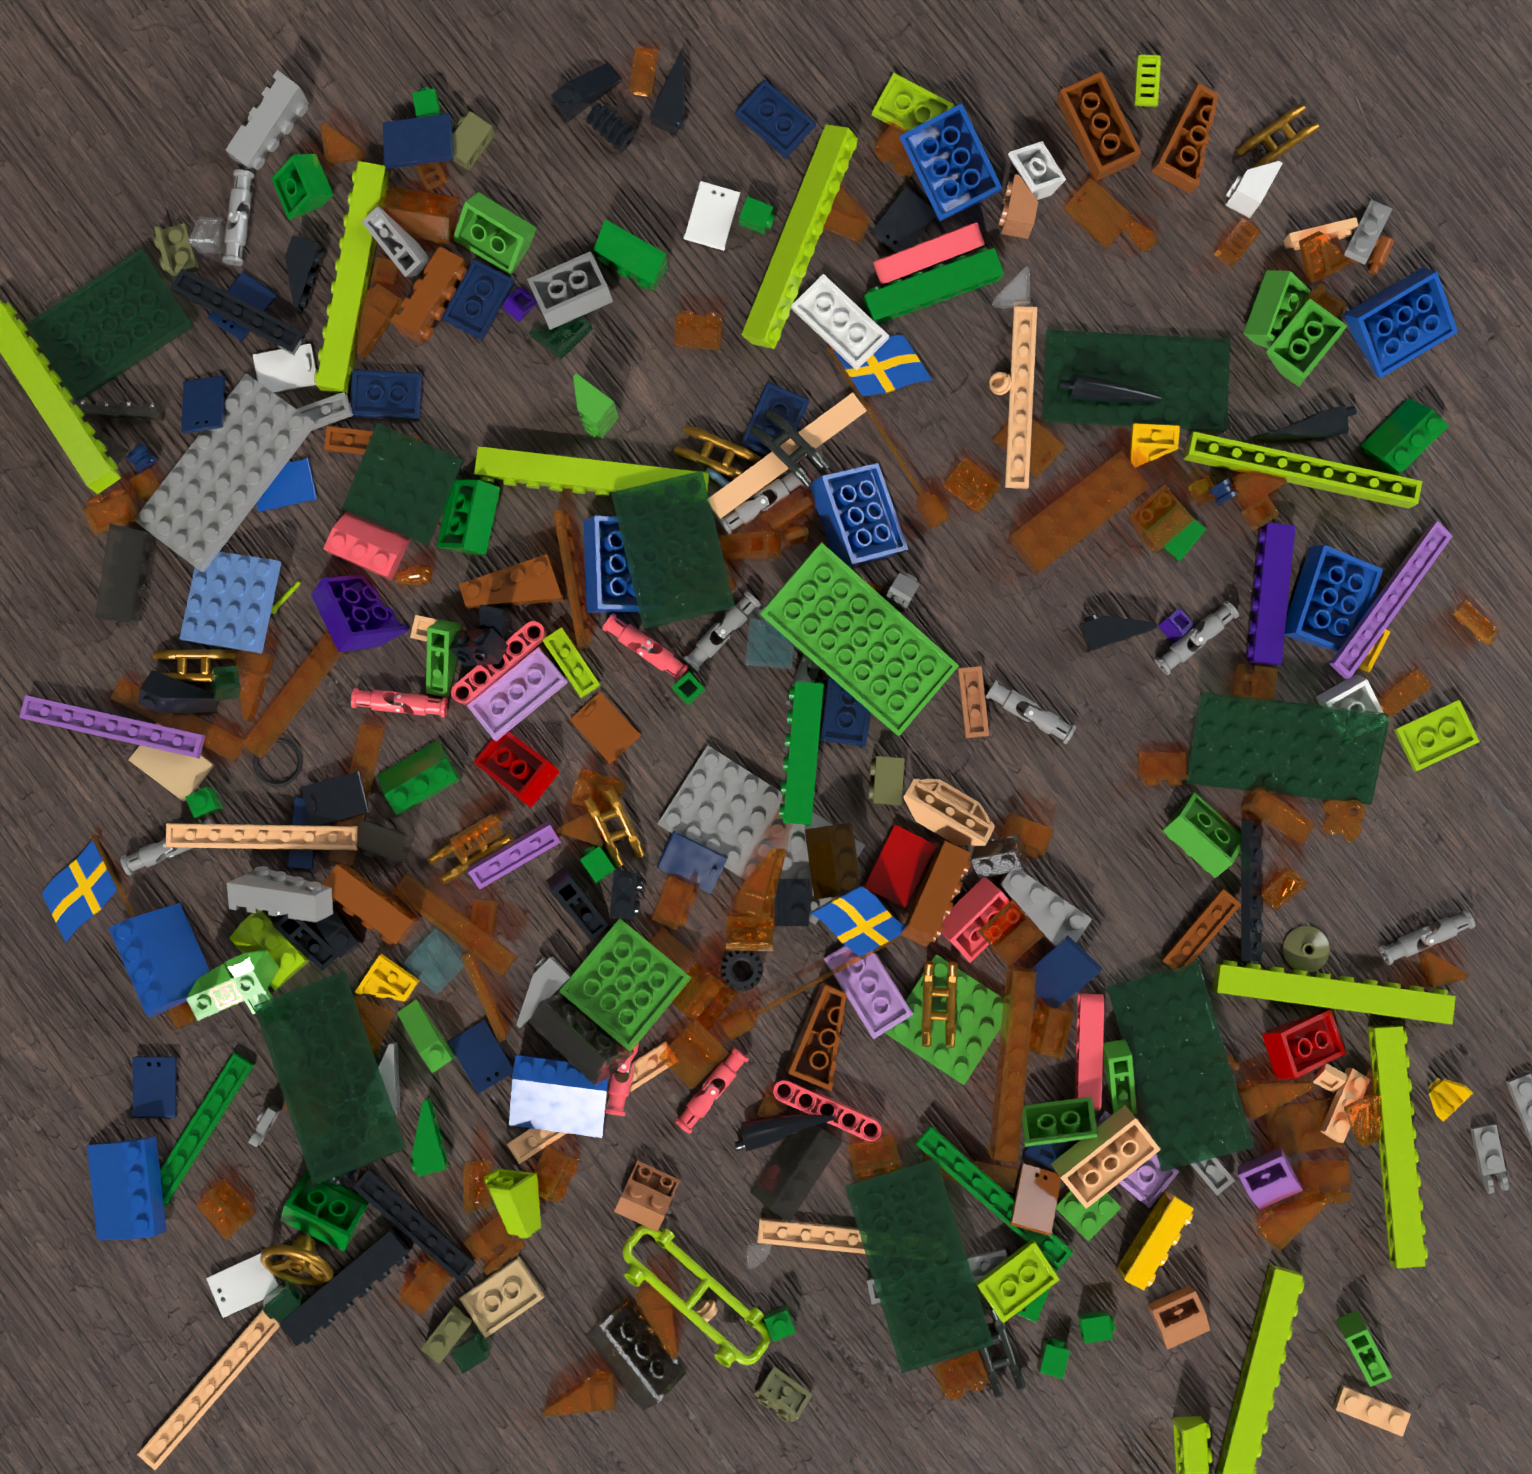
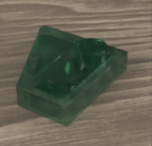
M580 316L551 330L549 327L539 331L532 329L529 331L532 339L561 360L593 330L591 323Z

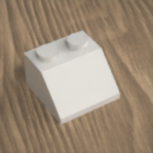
M1043 141L1011 151L1008 154L1019 175L1037 200L1051 196L1066 180Z
M1280 161L1248 169L1242 177L1238 175L1226 194L1229 197L1226 206L1250 218L1261 204L1283 163Z
M1358 674L1353 675L1351 678L1346 679L1316 697L1325 717L1344 742L1387 719L1368 680Z

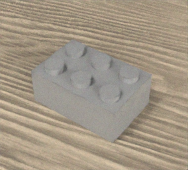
M591 251L527 279L550 330L613 302L608 286Z

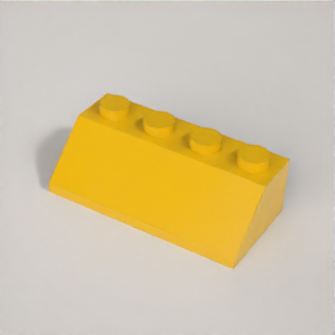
M1164 1190L1116 1268L1117 1273L1125 1281L1142 1290L1146 1286H1151L1156 1277L1154 1273L1159 1265L1163 1266L1168 1258L1167 1252L1171 1245L1175 1246L1181 1236L1179 1232L1182 1227L1190 1223L1194 1208L1167 1190Z

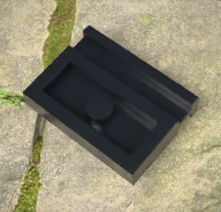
M775 879V926H809V879Z

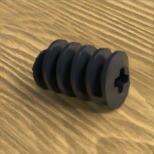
M599 103L589 112L586 123L592 124L593 129L599 130V134L602 137L606 136V141L612 143L613 147L619 149V153H621L634 140L637 128L629 131L628 129L631 125L629 121L623 125L621 124L624 116L620 115L618 118H615L617 114L616 109L608 112L611 105L607 103L602 106Z

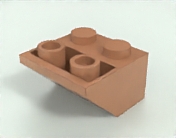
M1015 174L1013 181H1008L1007 189H1005L1003 197L1004 206L998 225L1002 226L1001 234L1028 239L1034 226L1038 201L1021 176Z
M637 1160L614 1212L658 1231L680 1180Z
M1190 1285L1147 1304L1167 1350L1210 1331L1204 1308L1196 1291Z

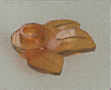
M1339 798L1330 799L1323 804V809L1330 814L1324 822V833L1332 835L1343 833L1344 839L1347 842L1355 840L1362 830L1361 820L1365 816L1364 805L1355 799L1345 802ZM1357 808L1358 812L1356 815H1350L1349 810Z

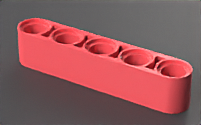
M975 222L876 260L873 264L880 284H884L984 245L985 242L979 224Z
M536 621L525 624L505 641L508 647L502 657L505 660L504 666L501 669H495L494 664L477 665L452 687L451 694L453 699L463 705L469 704L543 642L542 640L546 638L545 628ZM533 627H538L541 631L539 637L535 639L530 638L529 631ZM516 642H520L523 645L522 651L518 654H514L511 651L512 645ZM481 672L486 673L487 680L485 683L477 684L476 676ZM466 687L469 690V695L461 700L458 697V692L461 688Z
M1079 993L1077 999L1075 1099L1092 1097L1094 1110L1100 1111L1102 1101L1103 994Z
M781 1078L774 1084L773 1092L776 1099L807 1114L823 1115L820 1109L822 1105L828 1103L834 1107L832 1114L829 1116H836V1120L827 1123L867 1141H875L881 1135L882 1130L878 1120L786 1078ZM781 1084H787L791 1091L788 1095L781 1096L778 1094L777 1088ZM802 1094H809L812 1097V1102L809 1105L804 1106L800 1104L799 1097ZM847 1113L855 1116V1121L851 1125H845L842 1122L843 1116ZM868 1123H873L877 1126L876 1132L872 1135L864 1132V1127Z

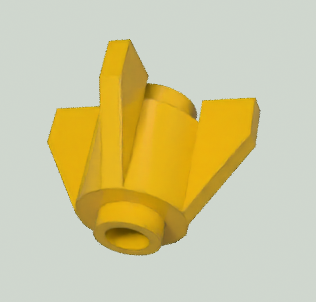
M1438 1078L1428 1087L1431 1090L1428 1095L1430 1096L1434 1111L1443 1122L1473 1094L1467 1086L1447 1080L1446 1078L1443 1081Z

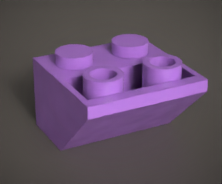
M1281 1147L1238 1166V1176L1249 1197L1259 1209L1303 1191Z

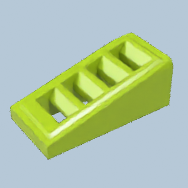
M1160 55L1137 56L1135 61L1134 106H1158ZM1142 74H1150L1153 77H1142ZM1141 84H1153V87H1141ZM1141 93L1153 94L1152 97H1140Z

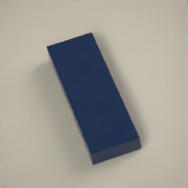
M295 797L292 825L311 826L304 798ZM290 849L288 867L313 869L315 850Z

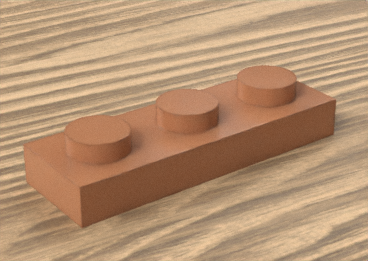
M982 666L959 668L957 670L965 739L989 736Z

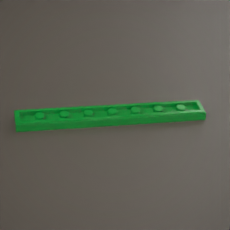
M237 1052L232 1054L160 1169L164 1210L255 1066V1063Z
M932 1125L915 1141V1144L1021 1238L1027 1243L1033 1240L1046 1260L1055 1268L1059 1269L1073 1254L1074 1251L1053 1232L1051 1236L1010 1225L1015 1199Z

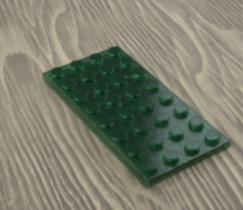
M1046 330L1041 422L1132 427V424L1180 426V430L1226 432L1231 339ZM1076 374L1128 385L1162 397L1160 402H1092L1069 399V390L1058 389L1060 379L1070 381V376Z
M1200 692L1184 781L1187 784L1372 805L1390 715L1381 712Z
M1199 962L1108 986L1107 990L1121 1038L1126 1040L1132 1054L1134 1081L1151 1138L1161 1149L1156 1153L1161 1172L1254 1148L1255 1146Z
M345 971L254 1005L313 1185L320 1184L407 1149Z
M931 1158L845 1185L901 1372H909L993 1346L992 1337L937 1159Z

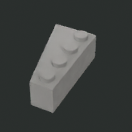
M279 70L273 75L276 81L272 87L268 88L266 86L261 95L264 97L261 104L257 107L253 106L249 112L248 124L240 126L226 148L227 153L233 160L253 174L256 170L262 168L266 157L270 152H274L278 148L279 141L284 135L291 132L295 121L302 117L308 109L309 102L300 87Z
M265 866L256 867L254 871L227 882L229 909L237 910L241 906L247 907V912L256 913L258 910H267L268 915L288 914V918L318 922L333 914L331 887L321 885L320 882L307 881L302 877L290 876L282 871H273Z

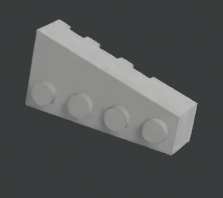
M1010 865L997 884L1053 947L1067 935L1077 942L1092 918L1014 865Z

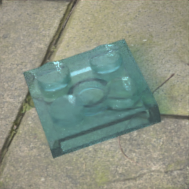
M749 619L745 666L792 670L794 645L766 620Z
M435 928L403 963L438 995L471 960L438 928Z

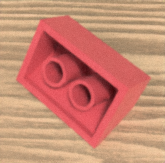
M346 511L332 528L323 549L336 557L393 580L411 538Z
M984 876L952 907L948 917L946 916L944 921L941 922L944 924L942 935L971 963L1020 913L1003 892Z

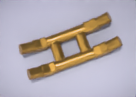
M1303 104L1287 111L1283 116L1258 134H1255L1236 150L1242 158L1261 142L1268 149L1269 153L1250 169L1273 163L1295 145L1319 130L1318 123L1314 122L1296 134L1288 124L1305 112L1306 109ZM1281 129L1288 140L1278 147L1270 135Z
M689 425L684 426L683 433L705 442L701 453L699 454L696 451L676 446L674 449L675 455L697 462L732 479L737 478L743 473L738 469L730 467L735 454L755 464L762 458L745 447ZM714 445L727 450L721 463L708 458Z
M162 650L153 652L154 660H177V673L162 674L179 681L237 682V673H210V659H237V650ZM187 659H201V673H187Z
M607 784L604 786V791L613 808L600 813L590 794L583 795L582 800L604 841L615 868L624 865L615 841L627 836L637 859L645 856V853L619 796L613 786ZM618 817L623 828L610 833L605 821Z
M498 813L427 857L428 862L432 865L454 852L461 863L439 877L443 885L464 874L469 866L514 841L512 834L508 833L488 846L481 835L502 821ZM474 840L480 852L468 858L462 846Z
M925 961L922 1007L923 1047H931V1021H946V1048L955 1047L958 963L956 962L948 963L947 988L933 987L934 962ZM932 997H946V1012L932 1011Z

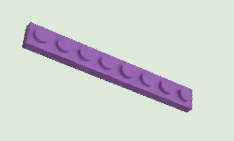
M1438 521L1430 523L1329 663L1345 679L1352 677L1452 538V535Z
M25 695L19 717L199 759L205 740L204 735Z

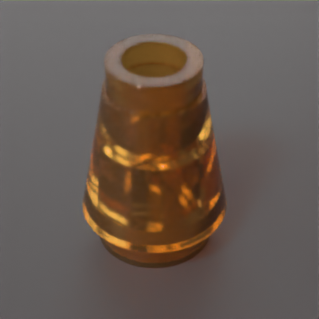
M1131 219L1124 227V230L1139 251L1148 252L1158 241L1154 231L1134 219Z
M420 563L396 572L395 578L398 585L426 586L427 583L432 582V573L429 565Z

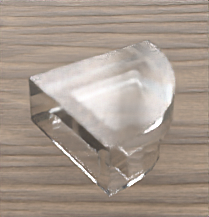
M747 1243V1269L755 1268L766 1260L771 1250V1244Z

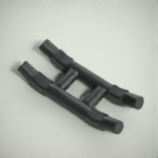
M769 410L766 413V418L772 421L782 432L774 440L768 433L756 425H752L749 432L764 446H767L807 488L813 481L797 461L807 454L821 472L826 471L829 466L821 454L785 418L773 410ZM789 437L799 446L790 456L780 447Z
M990 1306L989 1310L997 1331L996 1333L983 1337L976 1314L969 1313L967 1319L994 1397L1000 1398L1004 1396L995 1369L1009 1365L1018 1391L1025 1389L1026 1384L1006 1327ZM1001 1342L1005 1356L992 1360L987 1346Z

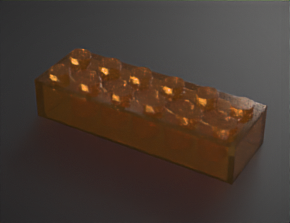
M1121 450L1014 532L1008 540L1037 576L1140 497L1150 486Z

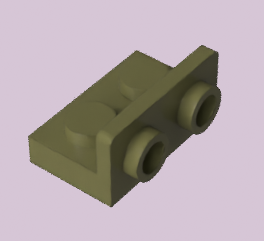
M185 223L163 230L159 226L154 227L156 235H153V239L157 249L161 251L162 256L159 257V261L164 271L166 270L174 277L179 274L181 269L188 272L199 269Z
M776 1367L771 1368L760 1388L754 1392V1395L758 1397L757 1401L767 1408L772 1407L777 1411V1416L786 1422L798 1420L813 1395Z

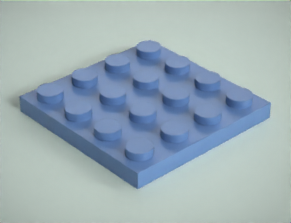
M219 552L204 572L195 567L179 639L262 654L281 562L272 559Z

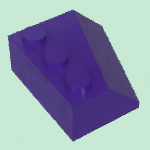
M362 574L322 578L311 593L338 652L379 647L409 630L404 623L400 624L394 617L395 612L390 607L386 608L379 600L380 595Z

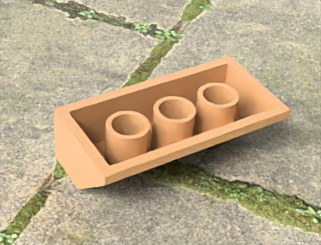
M1126 1105L1097 1127L1098 1137L1081 1139L1051 1163L1060 1178L1086 1209L1161 1150Z

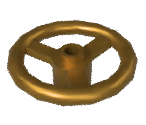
M298 1236L292 1246L282 1244L270 1245L261 1251L260 1261L265 1269L274 1276L290 1283L307 1287H321L331 1281L334 1274L330 1265L315 1254L316 1241L308 1236ZM272 1255H288L287 1259L273 1262L270 1258ZM285 1269H289V1271H291V1272H293V1273H296V1274H301L302 1272H307V1273H309L310 1275H312L313 1278H312V1277H300V1276L291 1274L290 1272L286 1271Z

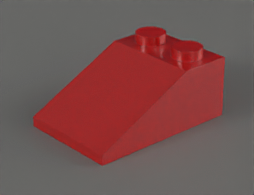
M509 731L497 741L492 738L473 762L530 808L533 807L560 773L549 761Z
M1331 1009L1277 1026L1262 1033L1276 1079H1296L1346 1054Z

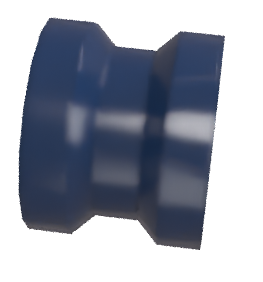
M145 444L135 447L126 456V459L135 465V470L139 474L148 471L157 462L156 457L149 454Z
M1229 478L1208 490L1210 494L1215 496L1218 506L1238 494L1230 486L1231 481Z

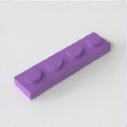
M549 821L469 866L467 871L478 888L481 889L561 843Z

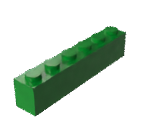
M982 248L976 251L973 256L967 258L965 255L954 259L953 263L935 265L931 268V271L926 273L919 271L910 275L909 279L891 281L887 287L869 289L863 299L869 317L878 325L1002 280L1004 272L995 248L989 250Z
M795 681V686H790L789 700H793V710H788L787 724H791V733H786L785 747H789V757L784 756L783 771H787V780H782L781 794H785V803H780L779 818H783V823L811 825L824 685L822 683Z

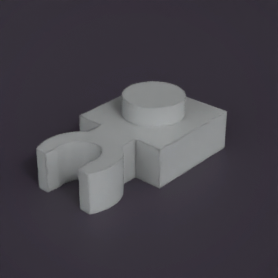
M273 1105L268 1109L264 1108L257 1118L259 1124L248 1143L255 1147L261 1145L267 1132L271 1129L282 1111L280 1108Z

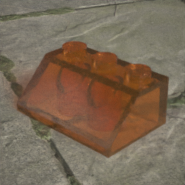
M392 186L380 208L413 239L432 240L435 243L443 244L449 243L454 234L460 197Z

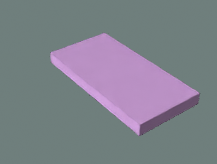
M538 646L466 706L490 736L497 741L565 686L568 681Z
M844 945L823 958L842 990L847 994V998L873 1040L913 1015L874 950L860 957Z
M1104 1110L1096 1120V1126L1098 1127L1111 1115ZM1156 1153L1119 1182V1184L1148 1208H1151L1179 1171Z

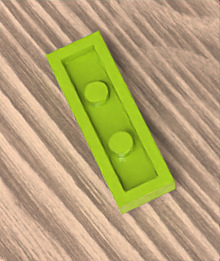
M562 627L542 640L581 699L601 686Z

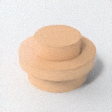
M1004 372L995 373L989 381L991 391L996 395L1007 393L1012 386V378Z
M712 1299L708 1301L703 1300L696 1307L697 1313L707 1322L716 1315L718 1309Z

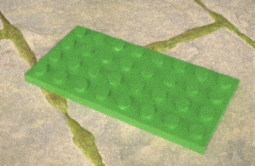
M822 542L815 547L759 613L761 617L896 736L902 734L959 667L957 663Z

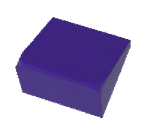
M519 287L506 297L503 309L520 322L533 309L537 301L526 290Z
M1179 607L1160 623L1158 627L1174 643L1195 624Z

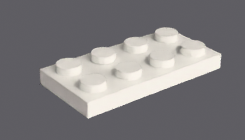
M824 274L792 304L791 309L855 370L860 368L889 339V335Z

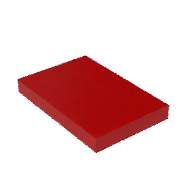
M894 824L864 887L906 908L937 845Z

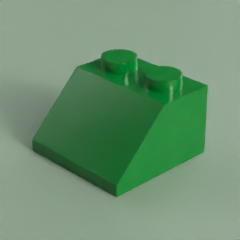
M293 154L271 178L288 220L321 208L333 196L331 187L316 154Z

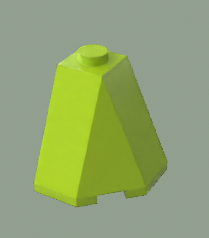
M497 1168L484 1176V1182L508 1234L518 1235L519 1238H529L533 1233L541 1229L537 1173Z

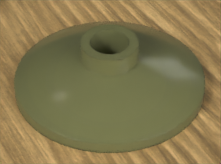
M1300 926L1287 934L1283 942L1282 951L1285 961L1291 968L1311 973L1325 965L1329 958L1330 946L1326 936L1320 930L1311 926ZM1308 945L1312 947L1310 954L1305 952V947Z

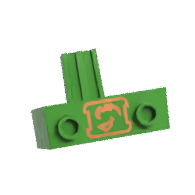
M267 950L244 953L224 962V964L197 979L186 999L197 1021L242 1001H245L252 1014H255L274 1005L275 1000L269 992L268 986L273 981L280 967Z

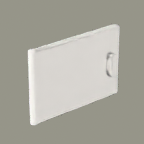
M700 181L687 230L683 238L724 251L740 192Z
M311 343L300 345L295 355L283 349L253 354L257 381L273 393L316 385L314 382L316 364Z
M261 1252L206 1278L223 1318L281 1292L276 1277L265 1269L261 1263Z

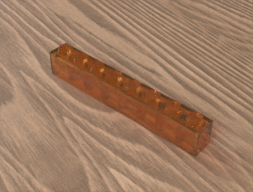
M1007 966L989 1154L994 1160L1018 1162L1037 972L1031 968Z

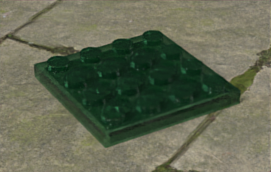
M377 423L342 509L429 546L464 460Z

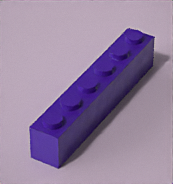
M1266 523L1258 531L1257 541L1260 542V551H1257L1255 556V565H1258V571L1253 578V588H1256L1255 597H1252L1250 610L1253 611V620H1250L1248 625V634H1251V640L1246 647V657H1249L1248 663L1268 666L1282 664L1295 536L1294 525Z

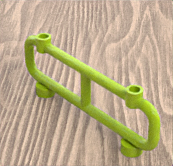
M644 1225L635 1229L623 1246L622 1254L624 1260L630 1266L624 1273L625 1278L636 1287H639L645 1279L718 1344L720 1348L714 1354V1357L723 1366L730 1367L734 1360L742 1365H751L757 1362L768 1348L771 1337L767 1326L761 1321L764 1317L763 1313L755 1307L751 1310L746 1308L673 1243L672 1240L675 1236L669 1229L663 1228L662 1231L659 1229L655 1231ZM643 1235H651L660 1247L667 1249L701 1280L685 1302L633 1256L632 1249ZM708 1287L739 1313L750 1327L757 1329L761 1334V1341L750 1355L742 1354L692 1309Z

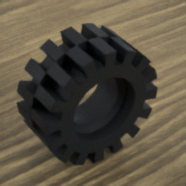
M747 948L735 949L730 951L722 961V979L733 990H750L762 978L763 964L760 957L752 950ZM740 960L747 961L751 966L750 975L744 979L737 978L733 973V965Z

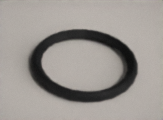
M279 737L270 738L264 741L254 754V771L265 784L277 787L285 786L299 775L302 768V755L299 748L290 740ZM275 742L289 745L297 756L295 772L291 777L280 782L265 778L258 767L260 752L267 745Z

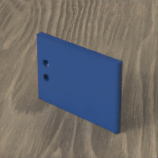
M309 458L286 463L264 492V496L262 495L257 501L258 512L317 500Z

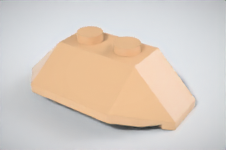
M913 779L903 797L916 822L955 845L985 846L995 828L979 802L940 779Z

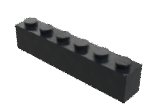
M393 1227L332 1278L331 1281L282 1320L279 1326L296 1347L302 1342L308 1344L317 1336L315 1331L322 1326L325 1329L336 1320L333 1316L338 1311L346 1312L354 1305L352 1300L359 1295L362 1298L373 1289L370 1285L375 1280L381 1282L390 1275L389 1269L394 1264L399 1267L410 1257L407 1254L412 1248L397 1229Z

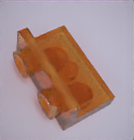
M222 1180L196 1204L202 1214L207 1217L226 1240L232 1237L255 1215L252 1209L225 1180Z

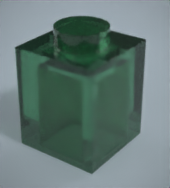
M237 666L212 669L211 684L214 701L239 698L241 686Z
M286 1279L264 1297L263 1311L268 1318H274L280 1323L301 1305L302 1295Z
M477 1333L454 1347L450 1354L463 1374L485 1361L490 1355L489 1350L491 1348L485 1337L481 1338L480 1334Z

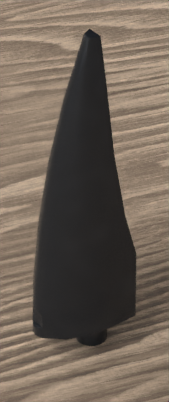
M1076 374L1070 376V381L1060 379L1058 389L1069 390V399L1092 402H1160L1162 397L1128 385Z
M1340 406L1317 412L1287 427L1255 435L1253 439L1302 441L1349 433L1348 417L1356 415L1355 406L1347 408Z
M791 1114L742 1122L743 1140L735 1141V1148L737 1151L746 1149L747 1152L765 1147L802 1129L836 1120V1116Z

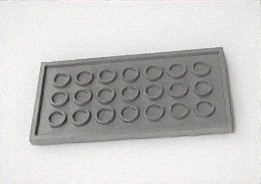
M246 373L224 401L223 428L201 431L134 521L198 570L204 572L316 424Z
M707 745L661 817L658 825L671 833L676 831L727 856L725 868L774 899L775 879H809V921L816 925L819 919L810 912L828 903L833 897L814 900L805 829L830 826L832 824L812 812L811 825L783 823V818H779L780 803H785V794H781L773 786ZM855 839L858 858L865 845Z

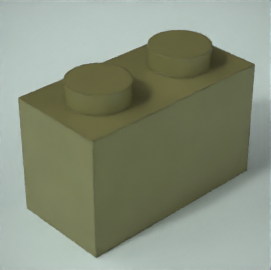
M471 111L467 116H463L458 122L457 130L453 134V161L470 171L494 138L493 126Z
M876 756L875 761H871L870 775H874L873 785L869 784L868 798L872 799V804L901 806L905 758Z
M454 1305L420 1350L440 1364L469 1327L473 1319Z

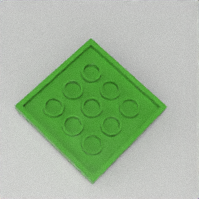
M619 919L559 992L631 1052L691 980V977L623 920Z
M935 954L931 960L934 962L933 987L947 988L949 962ZM957 968L955 1047L946 1048V1021H931V1047H923V972L905 1000L913 1015L886 1031L885 1034L965 1085L1015 1006ZM932 997V1011L946 1012V997Z

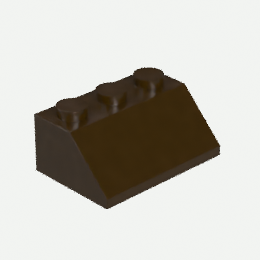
M852 823L805 829L814 900L839 897L861 885Z

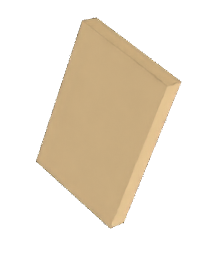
M141 745L129 758L130 762L183 802H187L185 796L192 794L214 766L213 763L200 755L199 759Z
M518 1256L460 1296L459 1300L484 1338H487L542 1300L545 1295Z

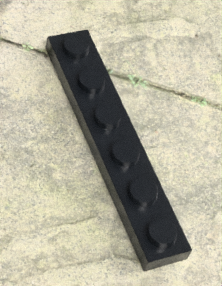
M184 269L180 270L170 287L173 292L292 355H295L305 338L303 332Z
M1241 819V961H1261L1263 954V945L1261 943V932L1263 930V921L1261 919V908L1263 907V897L1261 896V885L1263 883V874L1261 872V861L1263 860L1261 838L1263 836V827L1261 820Z
M368 1169L354 1185L353 1189L458 1282L475 1265L476 1262L373 1170Z

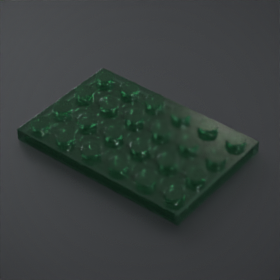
M140 249L25 324L77 402L194 327L143 249Z
M702 471L611 492L644 630L735 608Z

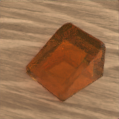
M1209 476L1188 486L1198 507L1215 499V496L1208 491L1214 487Z

